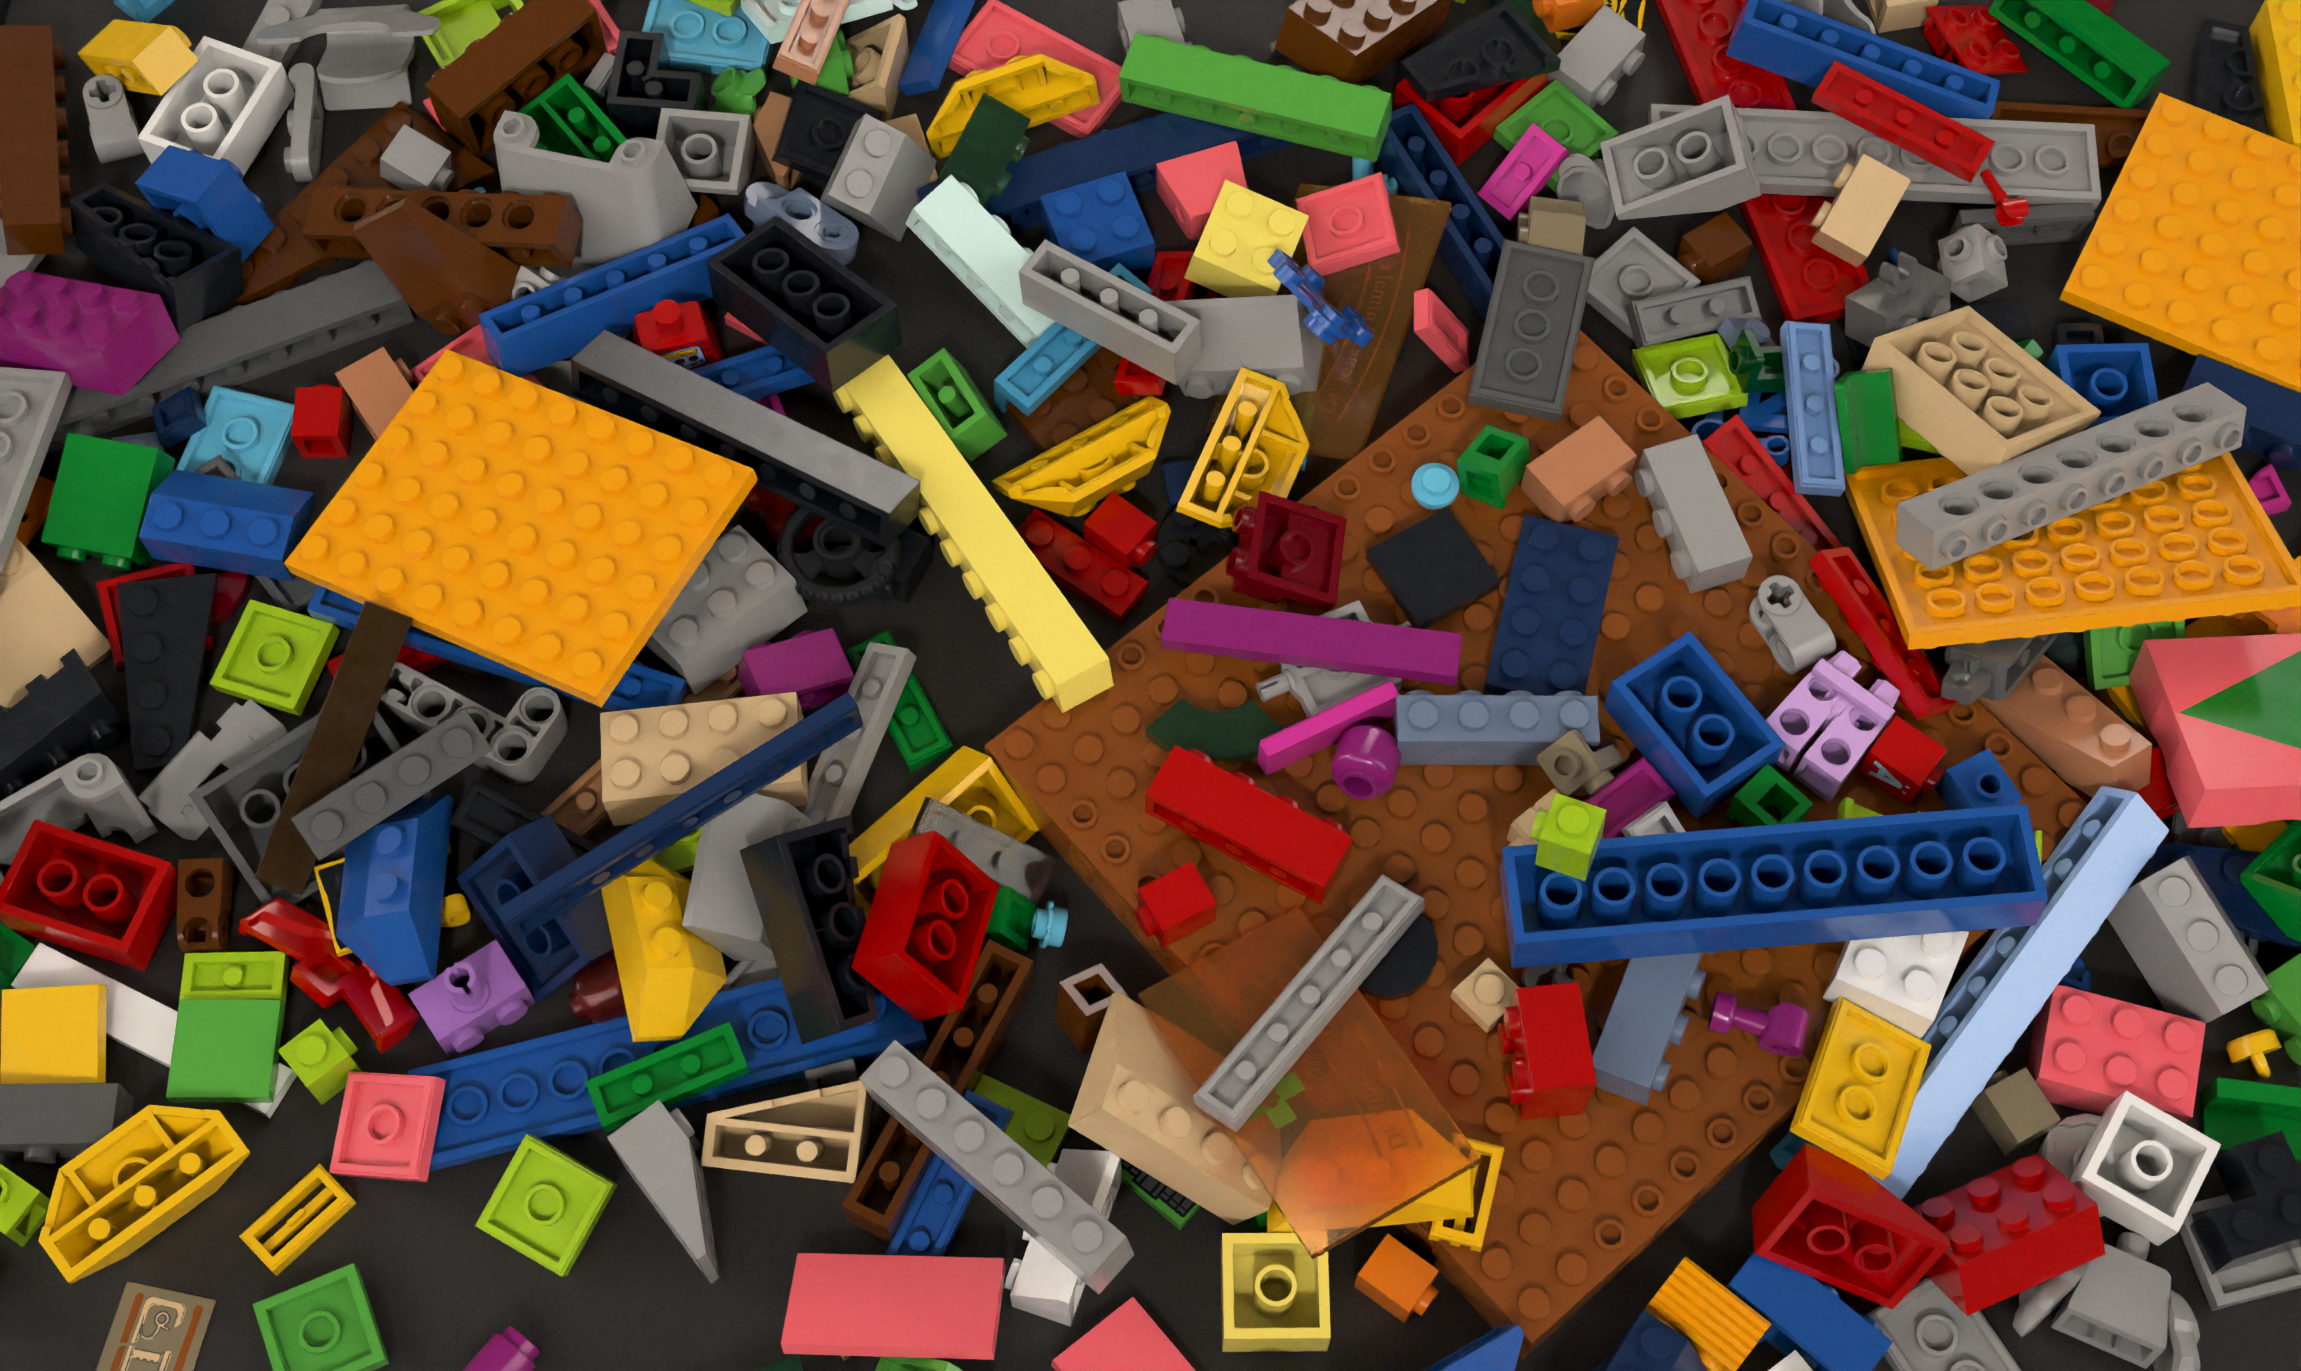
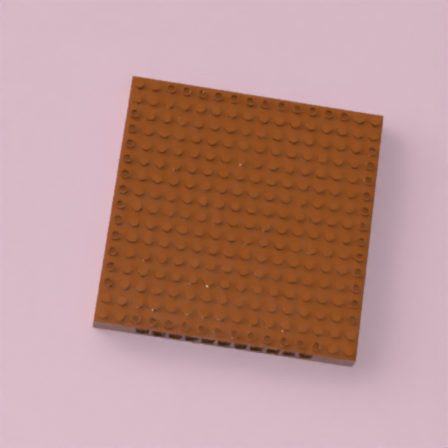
M1579 330L1560 422L1467 403L1475 364H1473L1297 501L1298 503L1347 518L1336 605L1329 611L1287 598H1283L1277 604H1273L1232 591L1234 577L1226 574V563L1229 555L1174 597L1175 599L1313 616L1323 615L1360 600L1370 621L1378 624L1398 626L1405 621L1409 622V620L1365 559L1366 551L1448 507L1500 579V586L1494 592L1426 628L1427 630L1463 634L1456 685L1401 678L1402 685L1398 692L1400 695H1405L1410 691L1426 690L1434 695H1455L1461 691L1475 690L1483 693V695H1494L1484 692L1483 689L1524 516L1526 514L1546 520L1549 519L1521 490L1523 477L1506 496L1507 504L1502 510L1461 495L1460 483L1458 495L1450 505L1438 510L1427 509L1420 505L1412 494V477L1421 466L1429 463H1440L1450 467L1459 479L1457 459L1487 424L1527 438L1530 462H1532L1600 415L1637 455L1631 473L1633 478L1630 484L1615 496L1606 494L1596 501L1595 507L1586 517L1578 522H1574L1571 519L1565 524L1619 537L1584 695L1597 696L1600 744L1597 750L1613 744L1624 759L1623 762L1610 771L1614 778L1644 756L1603 707L1611 682L1687 632H1692L1765 720L1812 671L1818 661L1793 675L1787 674L1782 670L1773 657L1771 649L1749 619L1750 604L1757 596L1761 583L1768 577L1784 575L1793 579L1799 585L1817 614L1829 625L1836 641V650L1824 657V660L1828 661L1844 650L1859 661L1862 668L1853 680L1867 691L1877 679L1886 680L1892 684L1886 674L1874 665L1871 653L1859 635L1848 627L1844 620V614L1835 600L1819 585L1818 576L1808 563L1818 552L1703 444L1702 446L1753 558L1744 578L1690 594L1684 579H1678L1673 571L1670 560L1671 549L1666 538H1660L1656 533L1652 520L1653 509L1648 498L1642 497L1639 494L1635 484L1634 472L1638 468L1644 449L1688 437L1692 434L1581 330ZM1165 604L1105 651L1109 658L1114 686L1062 713L1052 697L1048 700L1043 699L984 745L985 754L992 758L1038 827L1039 833L1234 1046L1240 1042L1275 1001L1256 982L1259 981L1277 998L1281 994L1282 988L1284 989L1299 972L1284 957L1286 956L1302 969L1382 874L1424 898L1425 909L1421 913L1432 924L1438 940L1437 962L1427 983L1413 995L1394 1001L1379 1000V997H1373L1367 993L1365 996L1355 991L1340 1010L1355 1027L1381 1064L1406 1111L1415 1113L1449 1145H1451L1452 1136L1457 1135L1504 1147L1481 1252L1470 1250L1471 1247L1461 1244L1460 1247L1449 1245V1241L1439 1239V1242L1429 1240L1432 1221L1398 1224V1226L1492 1329L1504 1322L1518 1324L1521 1327L1524 1337L1518 1357L1523 1361L1796 1112L1833 1004L1823 999V995L1846 941L1715 951L1714 956L1704 953L1699 969L1707 971L1697 1001L1690 998L1686 1000L1682 1011L1683 1015L1689 1016L1685 1034L1680 1046L1670 1043L1664 1060L1672 1062L1668 1079L1662 1092L1652 1090L1647 1106L1595 1087L1583 1114L1520 1121L1518 1104L1510 1105L1507 1096L1506 1074L1512 1073L1510 1055H1502L1500 1051L1498 1024L1486 1033L1450 996L1452 991L1487 958L1491 959L1519 988H1522L1521 977L1525 967L1512 968L1499 875L1502 847H1508V844H1510L1507 840V835L1513 821L1527 809L1533 807L1548 792L1556 788L1541 765H1399L1394 783L1387 793L1368 800H1359L1342 792L1331 775V763L1338 742L1265 776L1257 763L1260 740L1307 719L1300 702L1290 692L1276 696L1266 702H1262L1260 695L1257 693L1255 683L1280 674V663L1162 649L1161 635L1167 604ZM1920 648L1943 681L1947 672ZM1898 697L1893 707L1895 713L1886 728L1897 715L1947 749L1938 764V767L1945 772L1947 769L1989 748L2023 797L2019 804H2027L2033 832L2036 830L2043 832L2042 867L2088 804L1977 700L1969 706L1957 702L1944 714L1917 720L1911 712L1904 708ZM1392 717L1376 724L1392 735ZM1821 731L1806 747L1788 772L1776 764L1774 766V769L1814 803L1804 819L1806 822L1837 820L1838 806L1844 798L1854 799L1855 804L1884 816L1917 813L1918 811L1934 812L1948 810L1935 791V787L1928 796L1919 790L1910 804L1907 805L1860 773L1858 770L1868 752L1842 784L1830 803H1828L1793 777L1804 754L1823 733ZM1175 745L1186 751L1189 749L1199 750L1208 755L1214 761L1215 766L1231 774L1233 772L1243 773L1252 778L1258 784L1259 789L1275 797L1277 795L1287 796L1296 801L1302 807L1303 812L1319 820L1322 818L1331 819L1346 829L1347 834L1353 837L1350 857L1322 905L1145 812V793ZM1584 789L1569 797L1583 802L1591 795ZM1734 795L1697 820H1695L1677 796L1668 804L1686 832L1745 827L1737 819L1732 821L1725 815ZM1769 813L1775 820H1777L1774 814ZM1192 861L1217 902L1216 920L1162 948L1155 935L1147 937L1135 917L1134 910L1138 908V889ZM1996 929L1967 931L1969 935L1957 965ZM1631 958L1569 963L1566 968L1568 977L1580 984L1592 1056ZM1280 974L1279 978L1275 981H1272L1269 978L1270 975L1272 979H1275ZM1549 975L1545 980L1538 981L1536 986L1553 985V976ZM1287 979V981L1283 983L1280 987L1276 985H1279L1283 982V980ZM1719 990L1735 995L1737 998L1736 1006L1770 1011L1781 1003H1792V1005L1806 1009L1810 1013V1020L1805 1034L1806 1040L1803 1054L1798 1057H1788L1768 1053L1758 1046L1759 1036L1732 1026L1725 1035L1708 1031V1020L1716 991ZM1337 1012L1325 1026V1028L1331 1026L1335 1033L1326 1038L1324 1035L1332 1032V1029L1328 1028L1323 1033L1320 1032L1315 1040L1343 1078L1363 1115H1378L1390 1110V1108L1393 1113L1403 1112L1376 1062L1352 1028ZM1339 1035V1038L1335 1039V1040L1332 1041L1331 1044H1330V1042H1329L1328 1040H1332L1333 1038H1335V1037H1337V1036ZM1312 1042L1304 1051V1054L1299 1057L1306 1060L1298 1059L1280 1080L1282 1081L1295 1074L1306 1090L1286 1103L1307 1126L1310 1122L1361 1117L1340 1079ZM1339 1042H1344V1043H1345V1047L1347 1046L1348 1050L1345 1049V1050H1343L1342 1052H1340V1053L1338 1054V1053L1336 1052V1050L1339 1051V1050L1343 1049V1048H1344V1044H1340V1045L1336 1046L1335 1049L1333 1048V1046L1336 1045V1044H1338ZM1359 1054L1349 1066V1069L1346 1066L1351 1063L1349 1058L1341 1059L1344 1056ZM1313 1056H1315V1058H1313V1059H1311L1310 1061L1306 1062L1304 1065L1302 1064V1062H1305V1061H1307L1308 1059H1310V1058H1312ZM1313 1063L1314 1065H1311V1070L1307 1071V1069H1310V1066L1307 1068L1305 1066ZM1355 1073H1358V1074H1360V1075H1364V1073H1365V1076H1364V1077H1360V1076H1358V1075H1355V1078H1356V1079H1359V1080H1355V1079H1354V1074H1355ZM1364 1079H1368L1370 1085L1364 1089L1360 1088L1358 1083L1360 1082L1361 1086H1366ZM1370 1089H1374L1376 1091L1378 1098L1374 1097L1367 1101L1366 1097L1369 1098L1376 1094L1374 1091H1371L1364 1095L1363 1092H1366ZM1331 1097V1099L1343 1100V1102L1338 1103L1339 1101L1327 1100V1098ZM1378 1100V1101L1382 1102V1104H1383L1382 1109L1379 1110V1111H1373V1110L1371 1109V1107H1372L1373 1109H1378V1108H1380V1107L1382 1106V1104L1379 1103V1102H1378V1103H1374V1104L1371 1106V1103H1372L1373 1101ZM1460 1149V1154L1469 1161L1471 1152ZM1481 1154L1473 1187L1474 1217L1466 1218L1464 1232L1474 1234L1491 1161L1490 1156ZM1455 1219L1444 1220L1443 1226L1453 1229Z

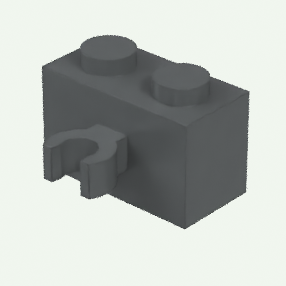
M1900 252L1898 254L1897 266L1886 261L1883 262L1878 278L1845 297V335L1871 348L1875 337L1948 313L1951 307V279L1919 264L1915 257Z

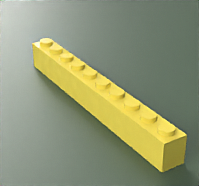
M886 355L833 392V396L842 412L845 414L851 411L855 417L853 418V423L863 442L868 443L872 441L875 445L874 453L877 460L921 481L918 517L924 529L930 536L937 533L941 539V542H939L940 548L951 567L960 566L964 572L962 574L963 581L971 596L975 600L982 597L986 603L985 611L994 629L998 633L1005 630L1010 637V640H1008L1010 649L1021 666L1028 663L1034 671L1032 678L1041 696L1045 700L1052 697L1062 713L1114 686L1110 662L1106 653L890 355Z

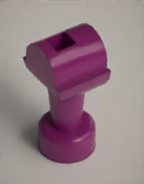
M1719 990L1716 991L1708 1020V1031L1725 1035L1732 1026L1759 1036L1758 1046L1768 1053L1788 1057H1798L1803 1054L1806 1040L1805 1034L1810 1020V1013L1806 1009L1792 1005V1003H1781L1770 1011L1736 1006L1737 998L1735 995Z

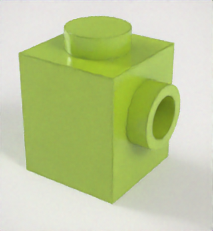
M1556 793L1549 811L1542 808L1539 809L1530 838L1538 841L1535 865L1586 881L1602 837L1607 810Z
M320 1018L277 1050L321 1105L346 1087L349 1071L362 1072L351 1058V1055L358 1051V1048L340 1026L331 1032Z
M0 1164V1232L21 1247H24L45 1221L50 1199Z

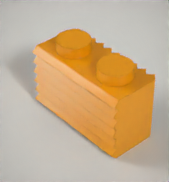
M1686 1256L1644 1309L1688 1339L1707 1371H1736L1771 1326L1768 1320Z

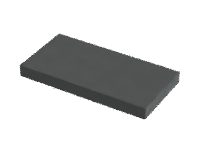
M1504 239L1467 403L1560 422L1595 258Z

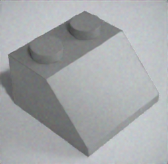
M661 108L656 140L665 142L689 191L738 195L750 182L756 149L750 115Z
M865 113L855 122L820 201L900 242L907 229L905 223L912 209L918 204L916 190L926 187L937 161L907 134Z

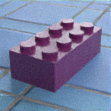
M22 270L11 275L6 280L5 285L0 288V367L67 372L72 386L124 396L180 340L166 307L158 294Z

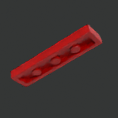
M1836 60L1815 90L1811 100L1812 103L1969 183L1973 181L1995 143L1992 139Z
M1195 251L1157 252L1146 284L1153 290L1152 295L1164 302L1193 299L1197 283L1185 279L1184 276ZM1124 357L1121 358L1114 379L1118 395H1162L1166 383L1165 379Z
M1738 414L1727 420L1701 442L1817 552L1843 547L1803 495L1794 493V484Z
M1847 546L1820 550L1808 562L1818 576L1819 585L1826 593L1832 596L1843 612L1844 620L1848 627L1858 634L1871 653L1874 665L1886 674L1893 686L1899 689V700L1904 708L1911 712L1917 720L1947 712L1957 703L1956 700H1948L1941 697L1942 680L1920 649L1908 650L1892 608L1850 548Z

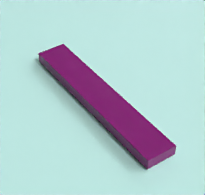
M1169 598L1161 635V648L1456 685L1463 634Z

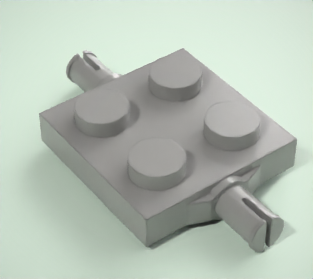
M1360 600L1320 615L1321 617L1373 623L1367 616ZM1405 621L1398 626L1411 627V624ZM1280 663V674L1255 683L1257 693L1260 695L1262 702L1290 692L1300 702L1307 718L1386 681H1392L1396 689L1400 690L1402 680L1401 678Z

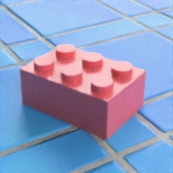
M2058 984L2043 1004L2041 1011L2035 1016L2027 1069L2051 1103L2102 1116L2108 1105L2123 1092L2128 1091L2186 1124L2193 1118L2206 1022Z

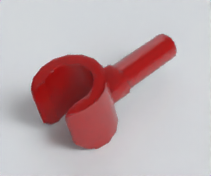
M1990 169L1982 171L1980 177L1996 202L1995 216L1998 224L2002 226L2024 224L2023 217L2029 214L2027 200L2024 197L2009 199Z

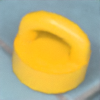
M2265 1029L2245 1035L2226 1043L2227 1046H2225L2232 1064L2250 1059L2256 1074L2262 1080L2268 1079L2271 1075L2264 1054L2281 1048L2276 1032L2272 1029Z

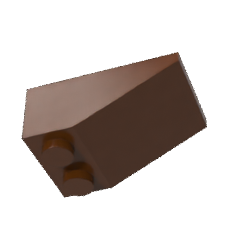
M407 198L354 224L353 234L416 315L432 323L433 327L439 332L453 336L480 325L479 314L510 301L519 265Z

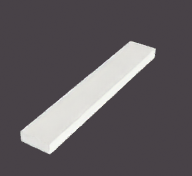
M42 943L37 945L12 982L11 986L14 989L87 984L107 985L106 1036L170 1068L177 1011ZM278 1062L273 1103L240 1104L270 1119L295 1080L296 1073L291 1068Z

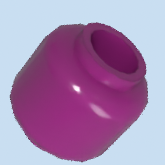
M1360 725L1346 730L1338 742L1331 763V775L1342 792L1359 800H1368L1387 793L1394 783L1401 762V751L1397 749V740L1385 729L1377 725Z

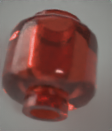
M615 954L605 955L574 975V992L569 994V1001L579 1019L582 1021L589 1019L594 1024H602L627 1016Z

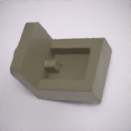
M1575 729L1568 731L1537 756V761L1560 794L1567 797L1584 789L1589 795L1596 793L1614 780L1610 771L1624 761L1613 744L1593 752L1581 734Z

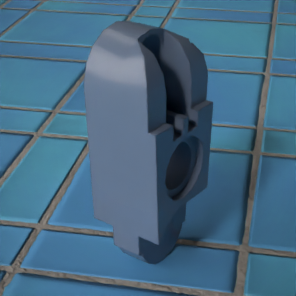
M756 182L747 187L743 207L745 216L754 222L753 230L777 216L842 265H846L855 259L859 238L858 229L850 220L801 187L791 192L779 184L775 185L768 182Z

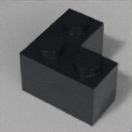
M620 30L606 104L611 122L623 135L656 137L661 108L707 111L708 103L701 73L670 71L671 63L664 33Z
M2282 1131L2235 1145L2214 1162L2233 1203L2209 1210L2190 1225L2191 1231L2212 1275L2301 1246V1169Z

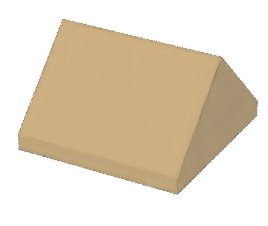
M897 14L845 40L846 50H849L854 76L847 77L849 95L844 97L881 111L879 120L882 122L892 118L900 91L898 84L910 56L906 18L901 14Z

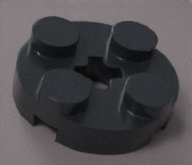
M1175 506L1173 513L1164 520L1160 527L1157 538V557L1160 565H1163V568L1169 573V578L1177 586L1186 589L1226 558L1234 547H1238L1240 534L1233 532L1232 527L1218 528L1177 512V506ZM1200 539H1208L1217 548L1216 550L1208 549L1206 555L1197 554V546L1192 544L1195 541H1200Z

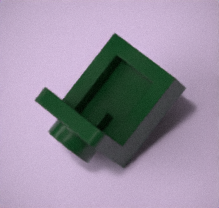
M1742 329L1735 346L1730 349L1728 356L1729 369L1732 374H1735L1742 392H1785L1782 347H1760L1753 330Z

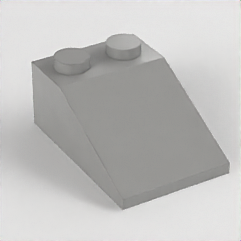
M1729 95L1600 143L1615 213L1619 220L1720 211L1762 195L1744 123Z
M657 1100L609 1135L607 1139L623 1166L710 1284H712L720 1277L703 1167L695 1153L702 1146L694 1135L695 1131L681 1111L676 1108L669 1113L661 1101Z

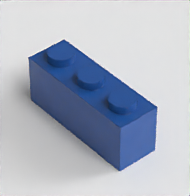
M1754 1251L1725 1286L1771 1323V1326L1764 1333V1336L1767 1338L1765 1341L1785 1357L1794 1350H1797L1813 1371H1872L1893 1343L1883 1334L1881 1327L1875 1320L1865 1314L1855 1312L1840 1300L1838 1292L1830 1284L1756 1255Z

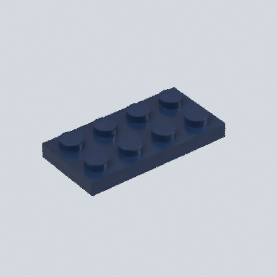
M1525 514L1483 689L1484 692L1494 695H1505L1511 691L1523 690L1531 692L1533 695L1554 696L1562 691H1578L1583 696L1585 695L1619 541L1618 536Z

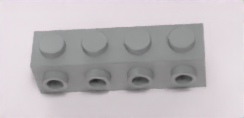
M1047 240L1041 243L1019 271L1022 302L1024 305L1176 386L1202 353L1201 320Z

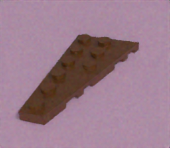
M399 101L270 219L275 227L243 262L244 294L234 301L239 305L245 306L271 297L274 293L294 285L296 277L318 266L323 270L337 263L335 257H321L302 235L315 187H334L335 185L343 184L362 189H375L378 186H387L396 190H403L380 176V158L404 124L451 151V170L454 171V176L444 192H458L461 189H470L480 183L485 187L498 180L495 170Z

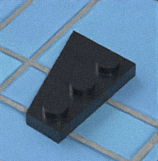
M1506 0L1401 61L1399 72L1427 103L1559 71L1561 59L1509 1Z

